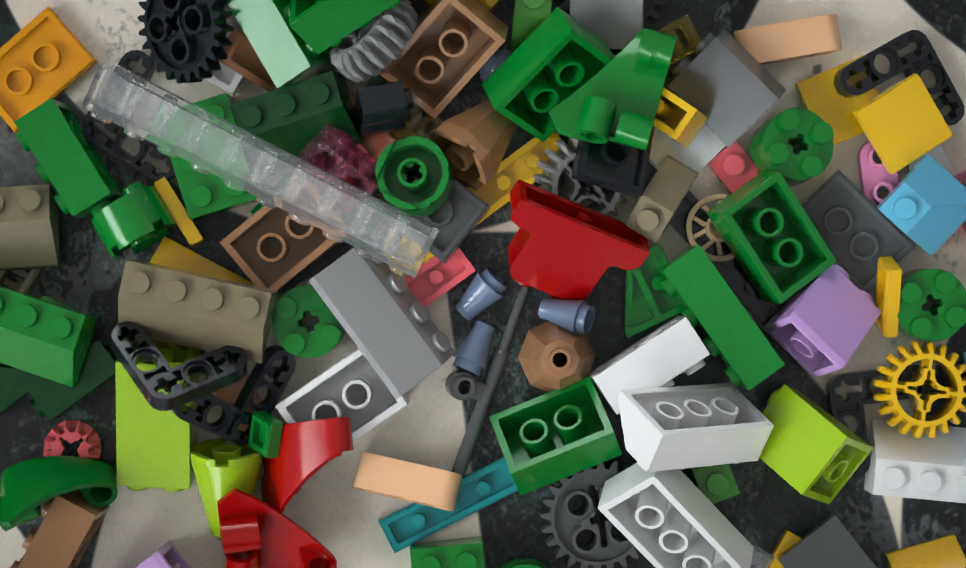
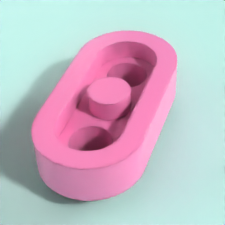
M870 141L860 147L857 154L861 192L874 205L878 206L883 200L877 196V189L883 186L889 194L899 184L898 172L893 175L889 174L883 163L877 164L873 161L872 155L875 150Z

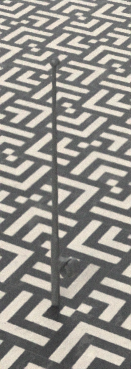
M574 160L569 162L572 166L574 165ZM563 175L557 188L558 196L561 194L559 190L562 188L564 184ZM522 285L520 287L484 382L476 381L473 375L463 370L453 371L446 379L445 386L449 395L457 400L464 401L469 398L477 400L451 472L460 474L462 477L466 474L506 364L508 350L531 287H524ZM464 381L463 387L458 390L460 382Z

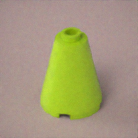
M215 438L194 444L192 451L190 450V460L210 533L221 541L217 501L234 487L254 497L263 455L249 445L225 444V438Z

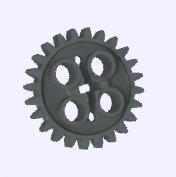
M611 459L607 467L604 466L603 462L559 480L561 483L558 486L554 484L547 485L553 495L552 497H541V501L549 506V509L540 511L539 516L549 522L540 526V530L542 533H552L545 540V543L548 547L558 545L553 552L557 559L567 554L564 562L567 567L570 568L578 561V568H587L588 565H591V568H601V565H605L606 568H614V563L618 561L622 567L626 568L627 562L625 557L627 555L635 559L639 558L635 550L636 547L623 534L620 536L611 535L613 524L604 514L600 515V522L607 544L601 546L599 526L591 518L595 516V509L588 487L594 485L595 500L598 506L605 481L629 468L628 465H623L617 471L618 462L615 459ZM574 495H583V506L577 511L569 510V499ZM585 529L592 531V538L589 543L585 545L576 544V537L580 531Z

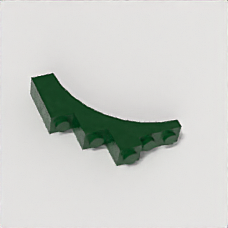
M106 339L98 340L89 345L75 388L9 365H0V415L4 414L28 395H31L33 399L30 403L40 417H47L49 421L59 418L115 376L117 357L113 353L111 345Z

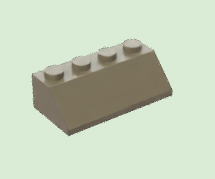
M50 184L0 187V271L60 267L59 205L54 198L57 194Z
M137 259L126 260L118 294V324L134 322L139 324L151 339L208 352L227 345L239 347L246 352L248 361L262 364L278 291Z

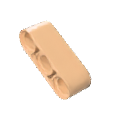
M836 14L757 26L734 32V38L761 65L842 51Z
M362 452L353 488L433 508L454 511L462 475L408 461Z

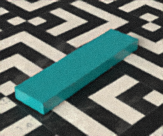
M503 456L462 477L454 511L411 503L379 519L378 522L394 553L518 491Z

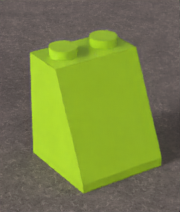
M784 384L771 394L767 401L768 405L762 412L774 427L759 458L801 495L830 504L874 448L799 390Z

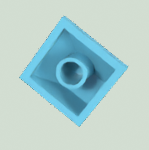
M927 153L877 208L932 256L966 220V187Z

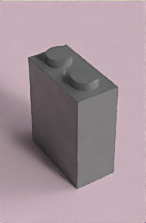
M724 28L716 37L710 32L695 47L700 53L692 61L685 57L671 71L675 79L667 87L676 96L705 115L707 120L704 124L729 148L782 97L786 89Z

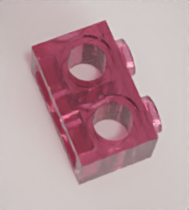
M329 123L301 148L294 165L298 171L349 213L378 187L375 174L377 159L355 145L347 133L336 129ZM323 152H328V153L332 154L333 156H328V155L324 154ZM350 175L358 176L360 179L353 178Z

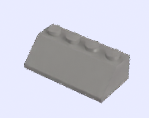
M370 236L309 280L396 400L442 366L456 353L451 347L449 338L437 328L429 317L427 308L417 301L409 290L404 277L395 271L386 259L384 250Z

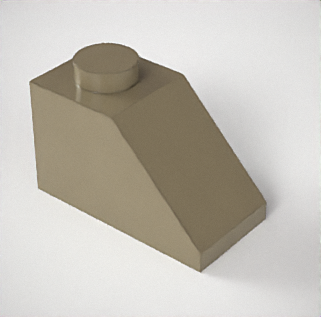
M667 155L646 187L643 196L640 197L625 225L657 243L666 231L699 173Z

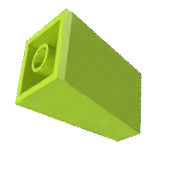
M152 340L171 368L200 356L199 349L160 340ZM129 341L133 346V351H135V341ZM117 358L115 362L117 486H127L128 489L134 491L145 490L149 487L163 488L167 492H180L184 489H190L195 477L190 460V450L192 451V446L197 441V426L181 420L170 410L159 411L154 409L147 402ZM142 361L136 367L142 371H150L156 368V365L151 361ZM192 373L188 376V379L194 383H199V373ZM194 401L186 404L195 410L198 406Z

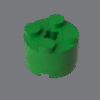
M802 108L785 109L757 128L750 143L751 160H754L758 174L762 171H780L789 187L802 184L818 176L830 163L833 154V129L830 124L824 122L814 112Z
M409 136L387 145L378 157L375 167L378 188L384 198L397 211L410 216L431 215L449 198L453 188V171L445 154L433 141L420 136ZM419 169L422 178L411 183L407 175L409 173L416 174Z
M136 182L122 190L123 196L112 203L109 200L101 202L90 210L93 215L91 222L114 261L125 259L122 252L132 249L134 254H138L163 240L164 236L167 237L170 234L167 227L173 229L177 227V223L155 186L148 185L144 187L141 182Z
M914 269L902 274L899 313H897L899 320L898 330L910 338L931 342L941 341L954 335L966 323V290L962 283L952 273L940 269ZM927 299H931L933 304L929 307V311L922 310V304H925Z
M312 285L298 286L289 290L275 305L272 318L273 332L279 344L290 354L302 358L322 356L333 350L345 335V329ZM306 311H310L312 316L319 317V323L314 325V331H310L309 326L302 325L301 319L306 318Z

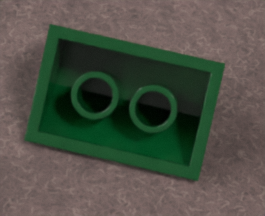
M333 70L231 104L241 140L263 175L281 171L365 143L360 135L356 112L351 101L346 79L342 74Z

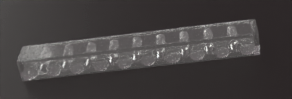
M112 61L98 67L83 101L82 107L92 111L91 116L104 123L113 122L125 128L124 132L128 136L137 140L146 139L158 145L157 149L161 153L174 158L179 156L191 162L190 166L194 170L207 175L212 173L224 179L223 183L227 187L240 192L245 190L257 196L256 200L260 204L272 209L278 207L290 213L289 217L293 221L305 226L311 224L323 230L322 234L328 239L338 243L344 241L356 247L355 251L361 256L371 260L377 258L389 264L388 268L400 276L407 277L410 275L414 278L416 277L440 231Z

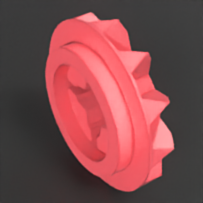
M78 420L61 422L54 426L44 439V457L64 455L63 452L66 450L63 439L69 443L83 439L84 441L80 443V447L77 449L79 457L100 460L102 452L100 438L97 432L85 422Z

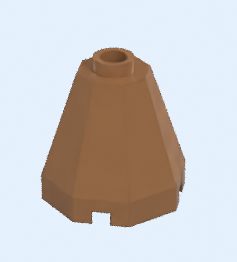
M487 100L445 120L426 138L437 144L443 151L451 165L453 178L477 190L482 185L488 183L497 173L517 124L496 111L491 101Z
M546 321L528 329L518 359L529 384L551 392L556 389L560 390L588 377L596 355L586 334L579 333L574 335ZM556 353L565 354L562 365L553 363V356Z

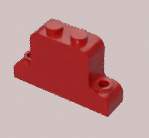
M520 179L517 180L510 192L512 211L510 218L514 224L520 227L507 249L510 275L518 284L524 287H533L541 290L555 299L585 300L607 268L615 266L623 270H634L639 268L650 254L647 238L627 227L621 221Z

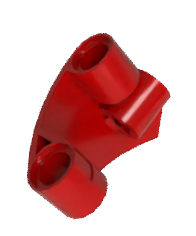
M350 417L327 418L283 425L278 458H266L263 456L264 474L261 478L262 501L283 513L291 498L300 491L302 485L321 467L334 458L342 456L343 452L354 450Z
M235 487L217 501L223 554L226 559V568H337V561L334 555L297 523L263 501Z

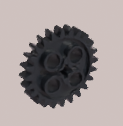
M147 0L139 2L141 8L145 10L144 15L138 16V20L143 22L145 28L139 31V35L146 36L147 38L142 48L151 49L152 53L149 58L151 62H158V73L166 72V79H176L177 83L202 82V79L211 78L212 71H219L221 69L218 60H226L228 58L223 47L232 46V42L226 37V32L234 31V27L226 23V19L233 15L232 11H225L224 5L228 0Z

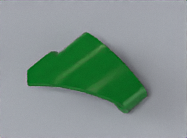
M647 28L639 31L631 42L605 67L548 112L557 133L590 143L604 144L607 141L646 151L677 36Z
M76 456L39 457L9 466L2 472L0 478V526L3 530L8 531L42 515L40 504L59 495L79 489L89 504L95 507L108 506L115 501L118 493L115 469L107 463Z

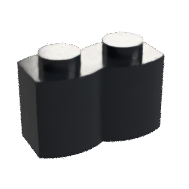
M401 80L356 89L355 112L361 137L405 130L406 121L411 120L410 110L413 109V99L410 88H403Z

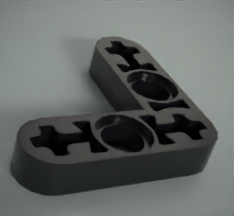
M919 30L907 31L842 67L834 77V85L837 92L845 98H853L866 93L901 72L904 73L906 78L913 73L918 74L921 78L923 70H930L936 77V84L932 89L927 87L926 89L930 95L941 90L944 94L933 99L939 111L943 109V106L949 105L951 107L948 115L943 116L947 125L957 124L964 115V105L929 39ZM909 43H916L917 48L914 52L899 57L897 51L905 48ZM878 54L886 56L890 62V69L886 74L878 72L874 66V59ZM865 71L867 77L859 80L853 86L849 87L846 80L850 76Z
M131 50L120 59L86 115L82 124V133L89 142L148 178L158 181L165 177L167 181H170L176 175L168 151L124 124L155 71L154 63L151 62L146 53L139 50ZM140 58H143L142 66L146 68L143 74L137 72L131 82L138 84L135 90L128 84L118 81L121 75L126 79L129 78L132 73V68L128 66L131 60L138 62ZM115 88H123L128 94V101L121 108H114L109 102L110 92ZM105 119L104 127L117 134L118 127L123 130L115 138L112 149L108 147V144L113 140L101 134L96 138L94 137L95 130L91 127L94 121L101 123ZM128 137H134L140 143L139 153L132 158L124 156L121 151V144ZM149 146L154 148L149 153L150 156L158 160L164 159L165 156L168 158L166 163L170 167L168 173L161 172L157 176L155 174L157 168L148 161H144L143 168L138 165L146 157Z
M123 322L112 330L111 348L113 353L147 402L159 411L173 410L238 382L246 375L248 356L242 348L231 345L223 346L171 368L146 331L139 324ZM129 341H135V351H133V346ZM142 361H151L156 365V368L150 371H142L136 365ZM197 372L205 374L208 379L202 383H194L188 379V376Z
M269 346L265 350L263 363L256 362L234 404L213 394H207L194 400L198 404L196 410L184 404L170 411L181 420L238 445H248L252 414L246 412L247 408L249 407L253 411L265 410L271 414L294 373L296 359L293 354L288 353L282 346ZM275 359L283 361L280 367L272 365ZM265 375H267L270 378H273V382L270 383L269 381H267L264 378ZM260 387H266V398L261 403L255 404L253 402L254 392ZM215 406H221V417L216 422L208 423L207 414L209 410ZM240 423L248 425L245 431L237 430Z
M908 365L898 379H911L912 372L916 370V367L920 366ZM877 369L834 375L829 379L826 387L829 414L839 422L844 416H854L858 423L854 433L868 443L864 404L885 402L875 401L873 398L874 394L870 389V382L875 376L882 375L885 377V375L879 373ZM863 377L862 390L865 398H860L861 392L859 391L848 392L847 399L843 400L842 395L835 394V388L841 387L842 380H845L847 385L856 386L860 385L858 378ZM918 385L916 391L919 394L928 393L931 388L928 385ZM912 386L907 387L908 389L914 390ZM904 392L897 394L898 400L910 399ZM870 454L851 478L863 476L870 467Z

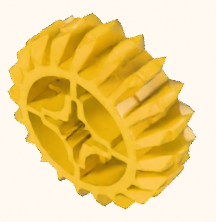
M911 341L909 351L903 345L896 347L899 359L892 354L885 356L886 361L891 366L889 368L878 366L877 371L884 374L885 377L884 380H874L873 385L883 387V393H876L873 395L875 401H885V404L880 406L878 412L881 415L891 413L886 421L889 426L893 427L900 422L898 432L906 435L911 429L912 437L921 438L923 431H925L927 437L935 438L936 426L938 430L946 434L949 432L947 420L956 425L961 423L960 418L955 413L957 410L966 413V405L961 404L962 399H966V391L963 389V386H966V377L961 378V374L966 372V364L954 366L959 358L957 353L952 352L946 356L947 346L944 344H939L934 350L933 342L925 341L921 349L918 341ZM920 360V367H916L911 379L906 381L898 380L900 374L908 365ZM933 362L944 371L949 387H944L937 383L935 369H932ZM928 385L929 388L937 389L938 391L919 394L916 390H911L907 387ZM896 391L904 392L909 396L910 408L914 409L913 418L900 406ZM947 398L943 407L936 414L925 418L926 412H930L931 405L935 400Z

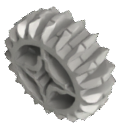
M402 0L395 8L386 9L374 17L368 26L356 29L347 35L338 46L332 48L329 57L336 70L344 77L346 76L351 81L353 80L358 83L368 81L372 76H378L382 69H387L389 64L394 59H397V55L405 49L407 41L412 39V32L416 29L418 15L411 6V2L409 0Z
M569 137L568 145L561 139L556 140L558 148L556 152L549 148L545 149V154L550 157L547 163L544 161L537 162V166L543 169V174L533 176L535 182L542 184L539 188L558 195V180L562 173L564 184L559 190L561 193L560 197L577 204L583 199L590 198L594 201L585 207L604 215L608 212L613 215H619L618 210L614 207L617 201L619 203H626V198L620 195V193L605 188L601 191L600 187L585 183L590 188V191L581 187L578 183L579 180L571 178L573 166L569 162L575 159L578 139Z

